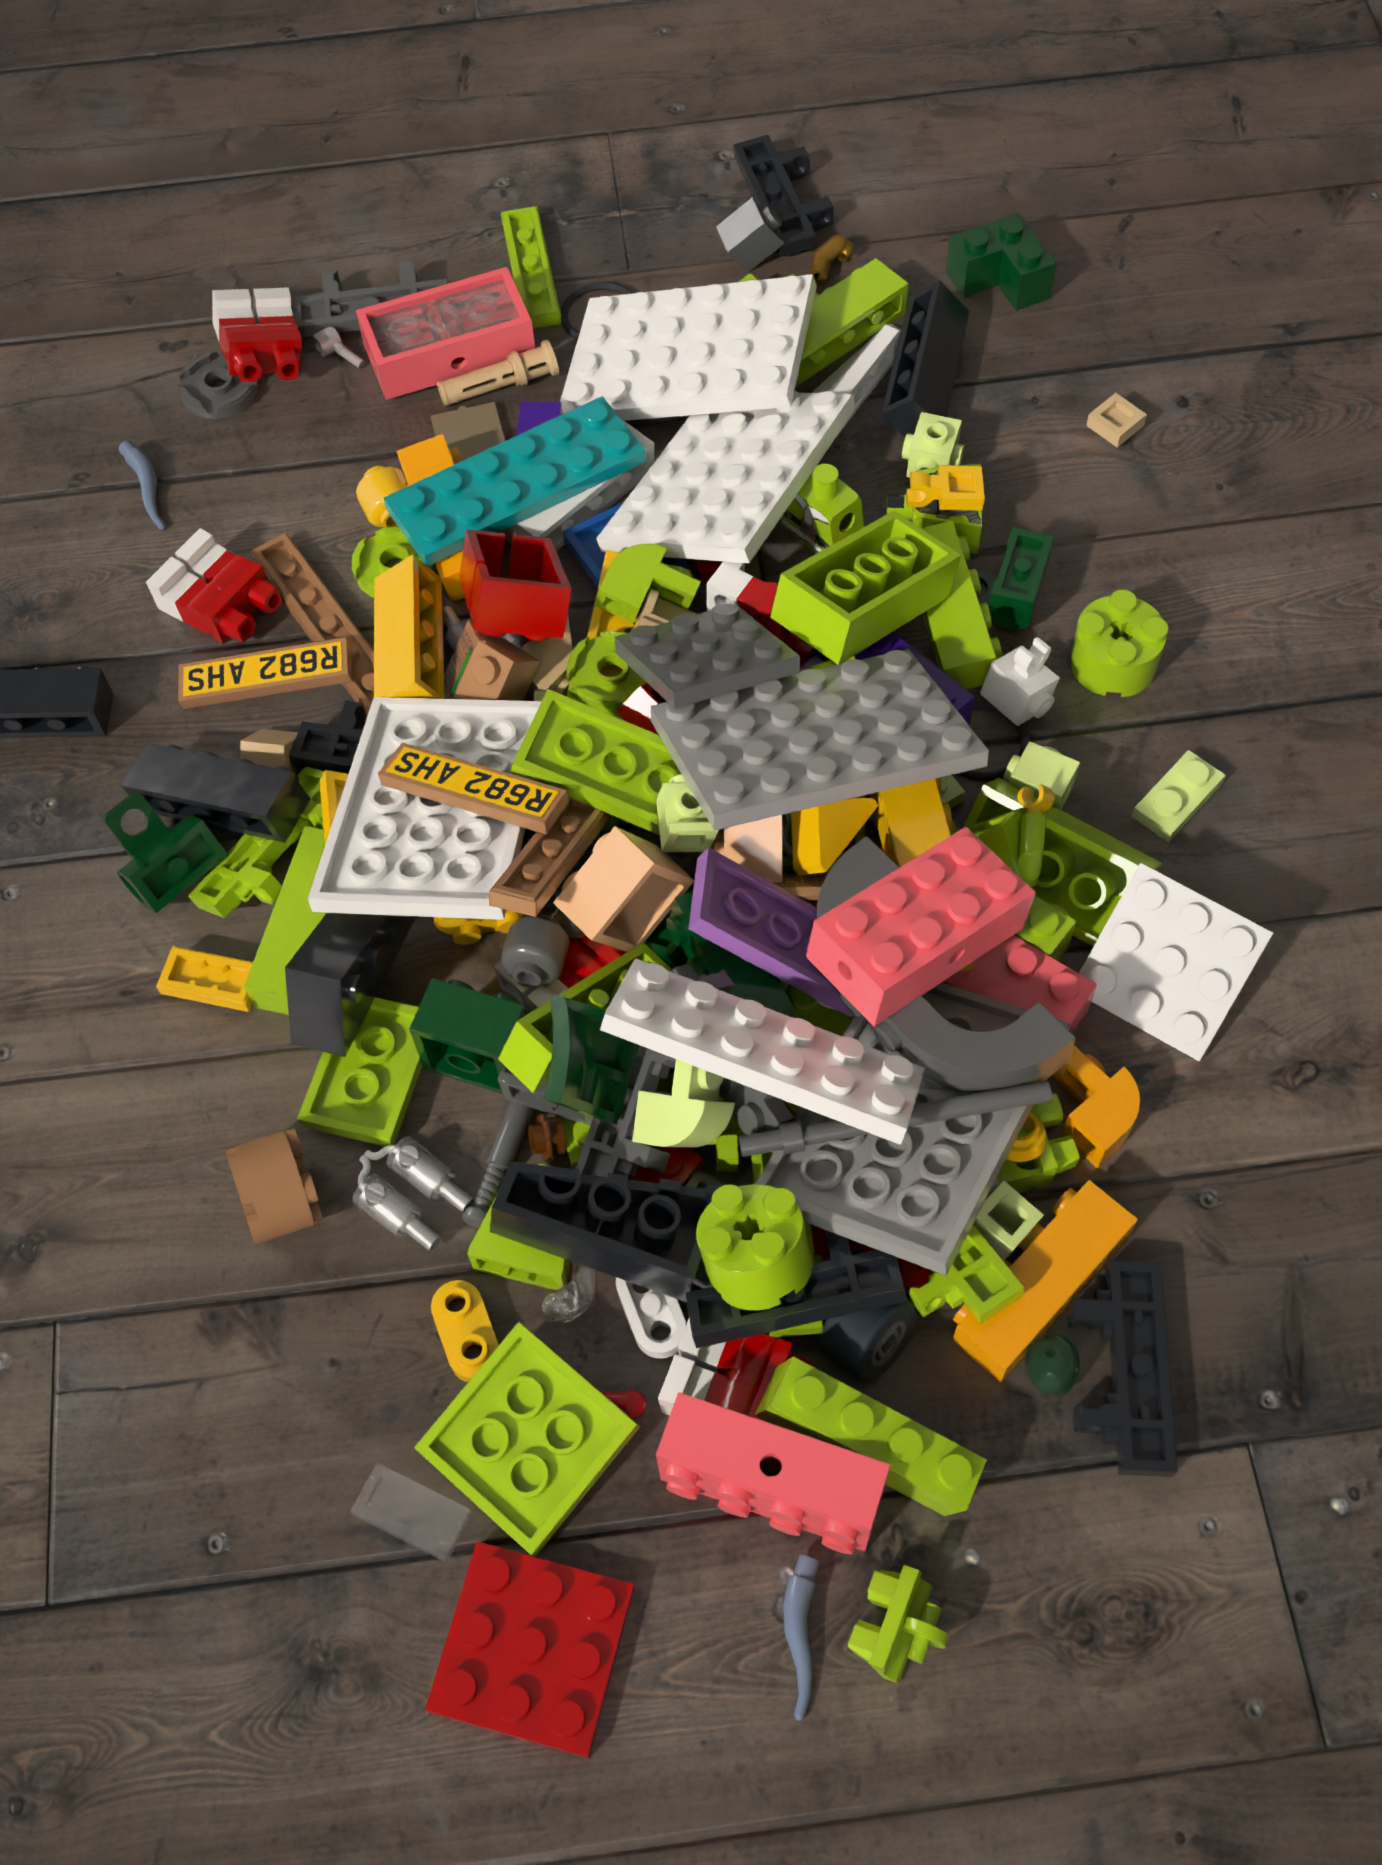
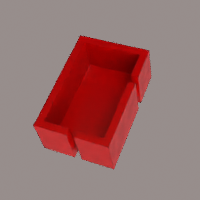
M466 529L459 579L468 610H470L474 630L491 637H503L508 633L524 635L526 638L534 641H547L550 637L563 639L572 588L551 538L513 534L507 577L504 578L500 577L506 537L505 533Z

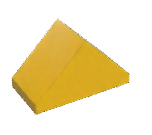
M851 798L792 812L791 827L794 871L799 876L827 872L879 806L873 798Z

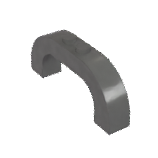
M866 836L846 851L828 872L819 893L817 918L899 867ZM840 994L847 1009L854 1016L861 1017L862 1014ZM922 996L874 1028L878 1040L890 1052L897 1050L911 1063L924 1067L923 1075L950 1089L970 1094L1046 1080L1071 1061L1076 1038L1039 1002L1011 1024L997 1030L979 1032L966 1030L950 1023Z

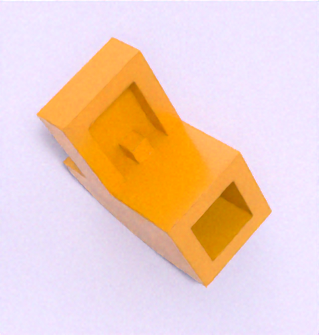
M1074 1045L1071 1061L1054 1073L1053 1076L1082 1103L1068 1115L1062 1136H1071L1074 1139L1077 1150L1098 1169L1126 1142L1139 1112L1140 1094L1133 1076L1125 1067L1109 1078L1102 1064L1090 1054L1084 1055Z

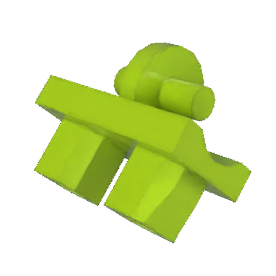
M906 1565L903 1566L901 1574L884 1570L874 1571L868 1588L867 1598L872 1604L888 1609L882 1627L859 1620L855 1624L848 1642V1648L854 1654L868 1662L884 1679L897 1684L901 1680L908 1658L923 1664L929 1645L945 1649L950 1638L946 1632L936 1627L942 1608L928 1602L933 1586L921 1578L922 1573L919 1570Z

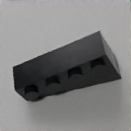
M510 1162L491 1208L490 1232L686 1302V1292L691 1290L702 1259L696 1238L697 1224L702 1212L712 1202L713 1193L722 1186L707 1184L706 1189L681 1186V1181L660 1179L659 1183L628 1180V1175L608 1173L607 1177L580 1174L578 1169Z

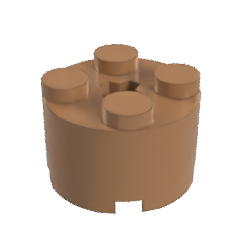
M295 1128L287 1131L281 1130L225 1148L255 1246L312 1227L314 1223L323 1220L317 1193L310 1172H307Z

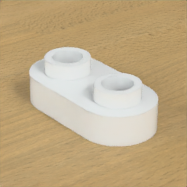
M616 1277L617 1293L639 1348L646 1355L659 1359L668 1358L676 1354L686 1327V1322L677 1299L653 1290L642 1294L637 1293L633 1290L634 1283ZM658 1326H664L670 1330V1335L664 1340L654 1339L651 1333Z

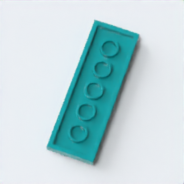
M601 396L384 497L385 509L427 567L463 550L466 529L497 533L645 463L646 450L606 399Z

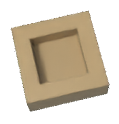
M1114 393L1088 415L1086 426L1118 448L1144 426L1147 414L1117 393Z

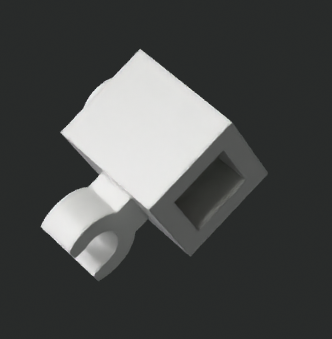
M1037 637L1034 639L1029 651L1024 646H1020L995 660L990 666L980 694L1017 726L1032 717H1042L1054 703L1055 698L1052 695L1060 678L1044 665V662L1050 655L1051 647Z

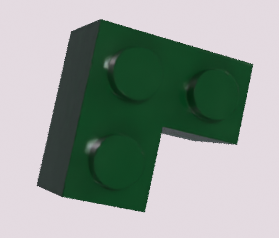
M1018 212L950 236L946 273L963 298L999 286L1013 308L1018 311L1051 299L1057 263Z

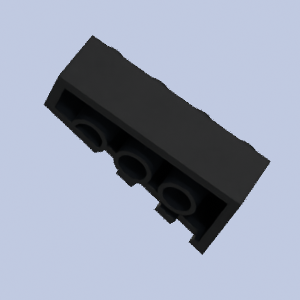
M326 913L285 967L291 1044L345 1057L414 920L420 916Z

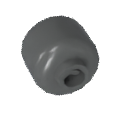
M538 914L536 917L526 916L517 919L510 926L502 950L501 963L504 970L515 982L525 987H537L553 983L561 975L570 945L567 932L556 919L549 915Z

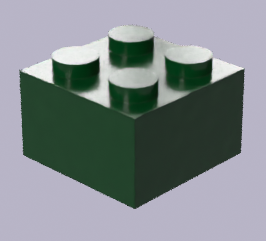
M432 978L409 1030L424 1070L503 1094L498 1077L505 1066L498 1058L516 1022L526 1016L524 1005H521L519 1001L509 995L496 993L494 996L477 992L473 987L459 980H449L447 983Z

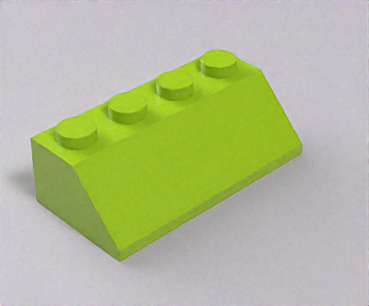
M1001 778L984 784L963 828L1018 809L1021 815L1027 813V808L1021 806L1017 796L1020 788ZM1033 796V803L1038 799L1035 796ZM1052 806L1048 811L1041 813L1046 817L1044 851L1038 882L1032 889L1036 892L1035 896L1047 903H1055L1065 909L1069 916L1076 920L1073 936L1094 947L1139 864L1143 863L1159 872L1163 863Z

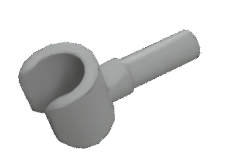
M327 327L313 335L317 341L315 348L322 357L335 351L339 356H342L359 369L365 365V361L342 343L335 328Z

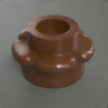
M544 1113L538 1114V1124L529 1125L528 1128L529 1143L533 1155L541 1154L542 1159L545 1162H549L552 1160V1157L565 1155V1132L559 1116L545 1118Z

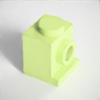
M682 774L672 777L669 783L662 784L656 800L662 852H704L708 847L711 848L718 830L714 831Z

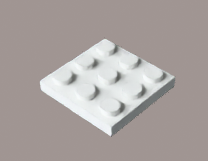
M1140 863L1079 974L1097 984L1092 999L1093 1003L1200 1062L1274 933Z

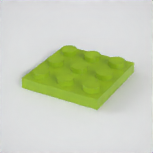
M518 1322L414 1448L530 1555L537 1556L641 1426L528 1328Z

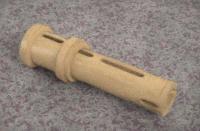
M549 340L541 341V346L522 353H518L516 350L510 352L507 355V360L436 383L445 407H448L451 404L513 383L516 386L524 387L528 385L529 380L549 373L552 376L559 375V367Z

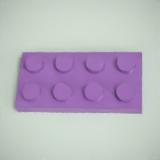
M708 847L697 858L689 930L851 1017L853 1014L843 1003L840 996L841 992L806 958L813 923L817 919V908Z

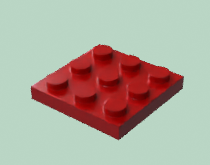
M476 1541L425 1711L589 1759L633 1598L634 1584Z

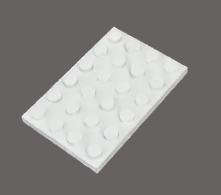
M813 274L590 298L560 400L562 413L569 412L601 396L606 399L617 415L624 421L791 407L817 288Z
M794 391L791 407L690 415L596 538L601 552L611 550L621 553L631 546L651 543L667 548L664 557L750 563L855 411L856 406L853 394H835L831 391L821 393H798Z
M374 697L308 897L312 912L504 920L505 909L489 906V890L520 853L526 828L383 786L380 783L378 772L400 744L406 743L510 773L512 763L542 701Z

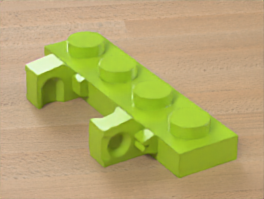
M306 766L298 775L299 783L310 797V801L286 843L244 834L228 851V856L218 863L188 895L198 908L225 918L242 901L248 902L253 895L264 903L272 905L276 903L282 886L271 874L274 862L290 845L300 838L305 826L323 829L319 781L324 771Z
M973 1224L947 1276L928 1269L931 1273L928 1283L921 1288L912 1287L909 1292L911 1302L923 1317L942 1307L946 1302L953 1309L964 1302L979 1323L982 1324L1023 1297L1024 1286Z

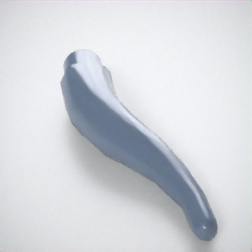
M130 440L123 441L119 446V452L139 478L142 499L151 520L159 529L164 530L166 524L159 516L156 504L158 481L154 466L142 449L136 447Z
M799 1555L794 1574L789 1576L783 1604L784 1632L797 1670L799 1696L794 1716L798 1721L803 1720L805 1717L811 1693L812 1656L808 1640L807 1615L816 1588L814 1581L820 1565L818 1560L805 1555Z

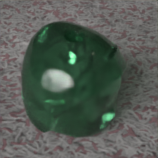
M1046 1335L1029 1344L1024 1355V1365L1027 1377L1036 1388L1047 1394L1064 1395L1072 1390L1078 1378L1080 1359L1074 1343L1068 1338L1061 1335Z

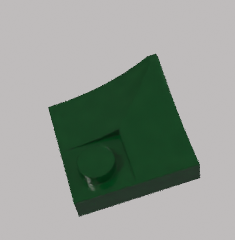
M552 995L550 1004L553 1020V1051L544 1099L599 1121L617 1125L639 1045L600 1030L606 1011L567 997Z

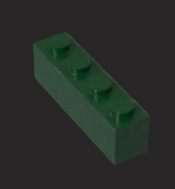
M693 891L675 897L670 916L667 919L668 933L676 946L681 945L688 959L687 964H691L699 977L703 974L707 976L719 973L720 970H725L734 983V987L729 994L744 1000L756 1001L768 1009L792 1018H798L780 980L776 976L689 930Z

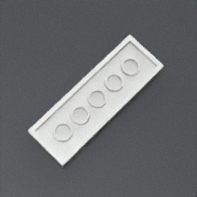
M636 958L605 1012L600 1028L601 1031L900 1145L909 1125L925 1069L922 1066L911 1063L902 1056L887 1054L863 1045L854 1038L842 1037L813 1026L804 1019L789 1017L768 1009L756 1001L744 1000L718 990L709 983L694 981L668 971L659 964L647 963Z

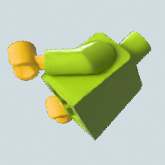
M1043 784L1039 785V797L1034 803L1032 788L1024 786L1019 790L1018 801L1021 806L1027 808V813L1021 815L1018 809L967 826L977 838L1031 888L1038 882L1044 851L1046 817L1041 813L1048 811L1052 807L1055 798L1052 789ZM953 820L950 835H953L961 830H956V825Z

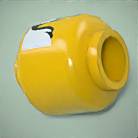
M390 466L372 467L366 471L357 486L356 494L368 521L376 527L397 526L385 509L384 497L408 486L404 472L399 468Z

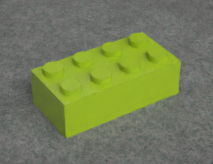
M892 511L781 573L770 617L788 629L792 634L818 650L826 658L840 665L947 599L962 555L897 512Z

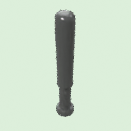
M512 1101L508 1102L496 1138L486 1160L487 1172L484 1174L483 1181L480 1184L481 1187L474 1200L475 1202L463 1212L462 1219L468 1225L479 1229L500 1189L510 1162H514L536 1109Z

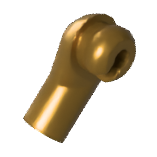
M834 235L814 251L808 275L813 274L816 284L826 282L830 264L835 257L841 262L847 261V258L851 257L854 251L853 243L846 240L845 235Z

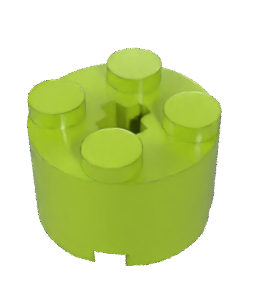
M1117 590L1110 596L1093 601L1082 611L1078 619L1071 648V668L1075 678L1086 689L1106 696L1107 692L1121 693L1120 697H1128L1140 693L1151 684L1155 677L1167 638L1168 624L1154 607L1136 598L1135 594L1128 590Z
M730 1184L719 1187L712 1195V1202L702 1212L696 1229L697 1243L712 1286L721 1294L724 1301L736 1308L765 1310L780 1305L781 1297L787 1295L792 1290H795L797 1294L806 1285L813 1268L812 1251L802 1212L795 1196L788 1189L762 1184L739 1187Z

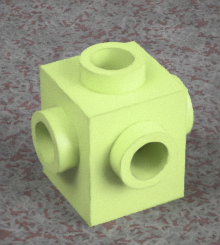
M921 412L914 435L907 433L903 445L902 458L908 459L906 477L910 478L911 472L939 468V465H961L964 453V445L959 444L962 420Z

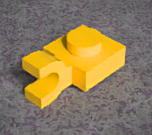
M939 465L937 475H929L924 472L910 473L911 489H907L906 492L907 508L924 507L933 500H939V510L982 511L985 501L982 466Z

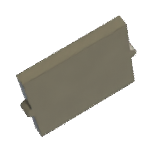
M495 402L468 408L460 406L459 410L430 415L435 436L443 434L449 450L457 447L462 461L505 441Z

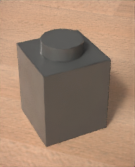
M753 197L716 226L727 253L748 272L785 244L778 229L782 225L778 215L769 205L763 208Z

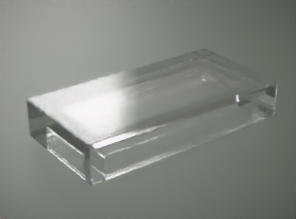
M379 1463L375 1465L350 1511L353 1516L445 1563L448 1562L473 1514L470 1509Z

